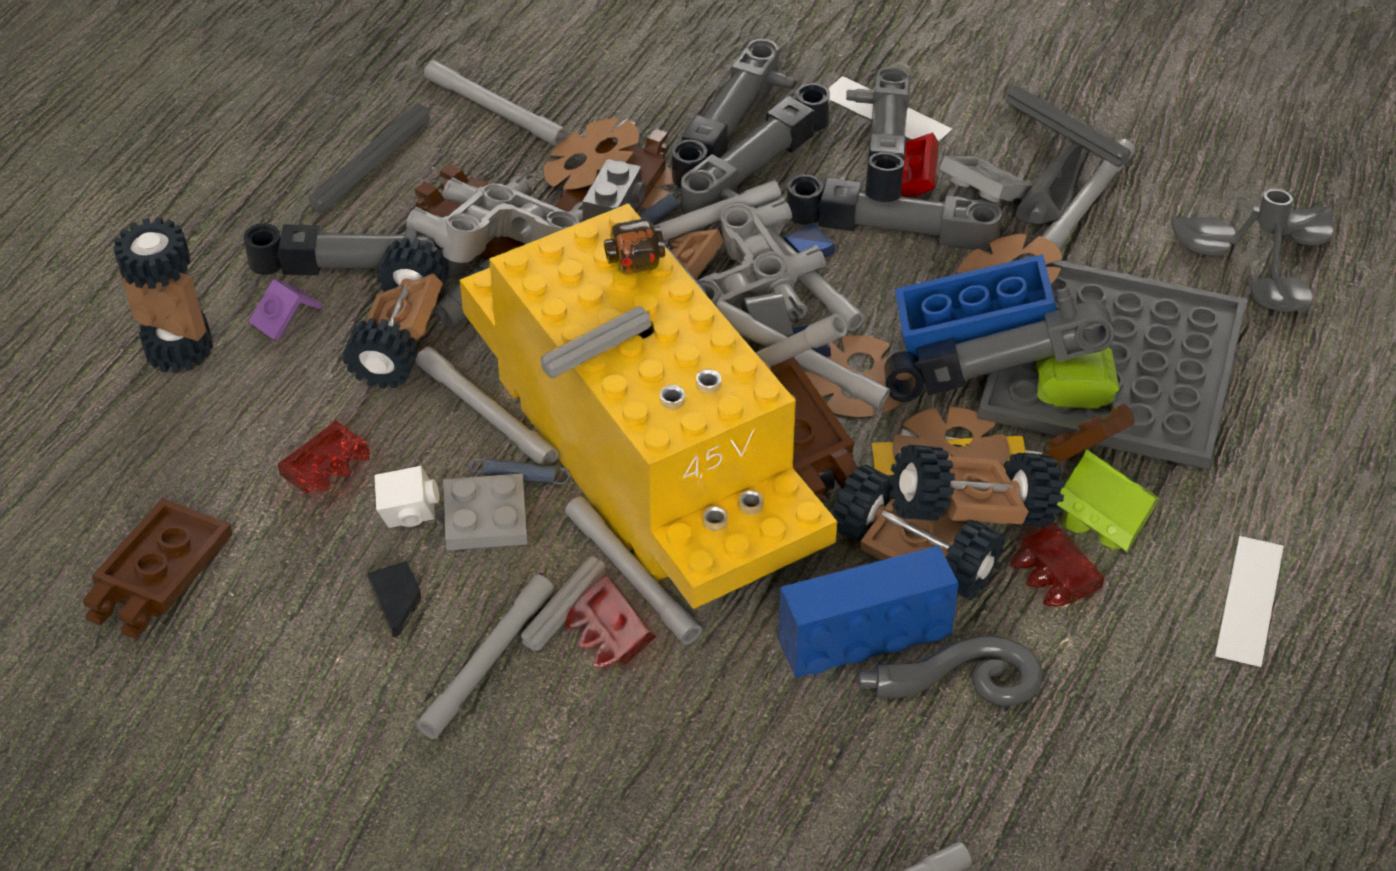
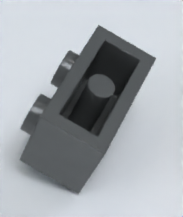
M607 159L583 200V221L629 204L636 211L644 199L646 190L645 182L641 181V166Z

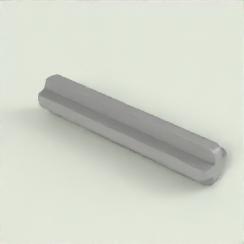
M637 306L544 354L541 357V367L550 378H555L647 330L651 326L650 315L643 307Z
M590 556L580 565L522 632V644L525 647L530 648L534 652L542 649L605 575V564L602 560Z

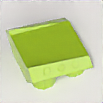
M1109 347L1097 353L1057 362L1055 356L1035 361V368L1039 372L1037 397L1045 403L1053 404L1055 407L1098 409L1101 406L1112 403L1115 400L1116 392L1119 391L1112 349Z
M1086 449L1084 456L1067 480L1064 488H1061L1060 494L1064 495L1063 502H1058L1057 505L1061 508V522L1066 529L1075 533H1084L1090 529L1098 534V539L1103 545L1112 549L1121 548L1128 552L1156 507L1159 497Z

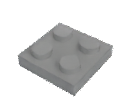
M944 156L939 170L951 175L949 178L951 182L967 188L971 185L980 190L979 196L992 202H999L1000 199L1014 202L1015 199L1024 198L1033 186V184L977 156Z
M523 473L443 479L447 550L528 544Z

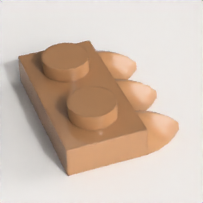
M718 229L690 232L670 240V245L675 248L670 251L694 279L698 280V276L705 266L714 259L715 253L724 242V239Z

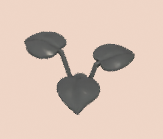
M1269 189L1263 194L1260 208H1252L1251 216L1237 234H1235L1234 228L1227 222L1210 217L1180 218L1172 215L1171 224L1177 238L1189 249L1206 255H1222L1229 252L1230 243L1237 244L1257 219L1261 230L1275 234L1272 278H1259L1255 280L1251 286L1252 297L1259 304L1273 310L1305 312L1309 310L1312 303V292L1309 286L1299 278H1280L1281 238L1282 235H1289L1293 241L1305 245L1327 243L1333 233L1332 206L1291 210L1293 202L1291 194L1281 189Z

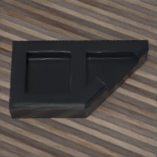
M407 561L368 573L370 586L393 638L401 634L403 630L402 625L421 600L420 589Z

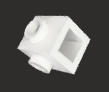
M422 466L375 475L376 510L388 528L397 526L413 527L421 524L422 521L435 519L434 504L439 503L438 486L434 479H429Z

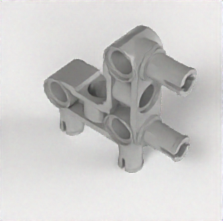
M515 176L507 185L488 184L479 188L452 177L444 187L443 198L461 204V206L449 216L443 218L415 207V210L413 209L409 213L406 226L408 229H413L434 239L437 246L442 248L443 256L448 260L465 263L480 255L486 249V244L494 237L508 236L528 244L583 222V202H578L569 212L528 196L532 191V186L526 178L521 180V176Z
M783 197L756 209L744 204H732L721 212L723 244L731 259L737 260L739 266L720 274L715 272L700 280H696L706 291L707 297L715 306L720 300H723L742 310V298L781 292L785 300L790 322H795V317L791 312L795 314L798 320L807 313L806 305L794 291V284L798 277L825 267L826 261L817 245L791 256L784 255L767 231V228L792 219L791 209Z

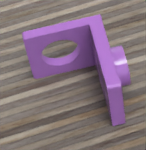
M273 279L250 318L249 323L272 339L279 340L300 302L320 310L323 304L298 287Z

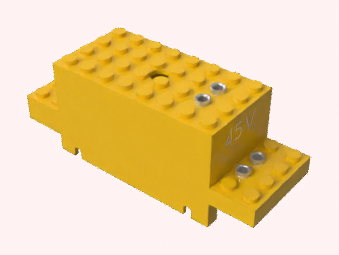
M626 204L490 258V268L460 279L462 309L465 316L498 358L499 378L513 399L520 397L522 411L542 438L558 450V459L569 471V474L615 536L629 551L634 549L635 558L657 582L669 577L691 607L695 609L836 543L837 520L793 469L796 400L665 247V257L660 258L658 267L653 270L624 275L619 272L615 263L608 264L604 250V240L611 239L612 227L617 223L641 219L629 204ZM637 306L643 307L649 313L651 326L647 330L555 378H550L543 371L541 357L544 354Z

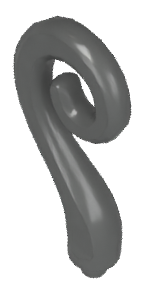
M982 635L956 641L916 663H878L876 672L860 671L859 688L875 689V696L881 698L908 697L923 692L963 663L974 659L993 658L982 661L975 668L972 679L976 692L985 701L994 705L1016 706L1026 703L1034 697L1041 686L1042 667L1037 657L1022 644L1004 637ZM1003 661L1012 664L1018 670L1020 680L1017 684L1003 687L992 681L993 677L1001 676L1004 673L1005 664Z

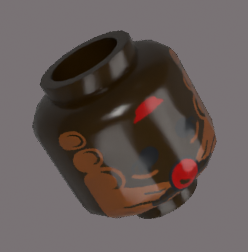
M648 219L617 223L611 229V239L604 240V250L608 264L615 263L619 272L624 275L656 269L660 258L665 257V244L660 226L654 227Z

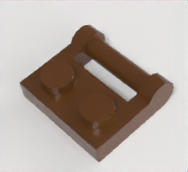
M1121 404L1110 411V415L1101 418L1099 415L1079 425V431L1075 433L1066 432L1048 441L1047 444L1050 450L1042 454L1051 455L1052 459H1056L1060 463L1134 424L1133 413L1127 405Z

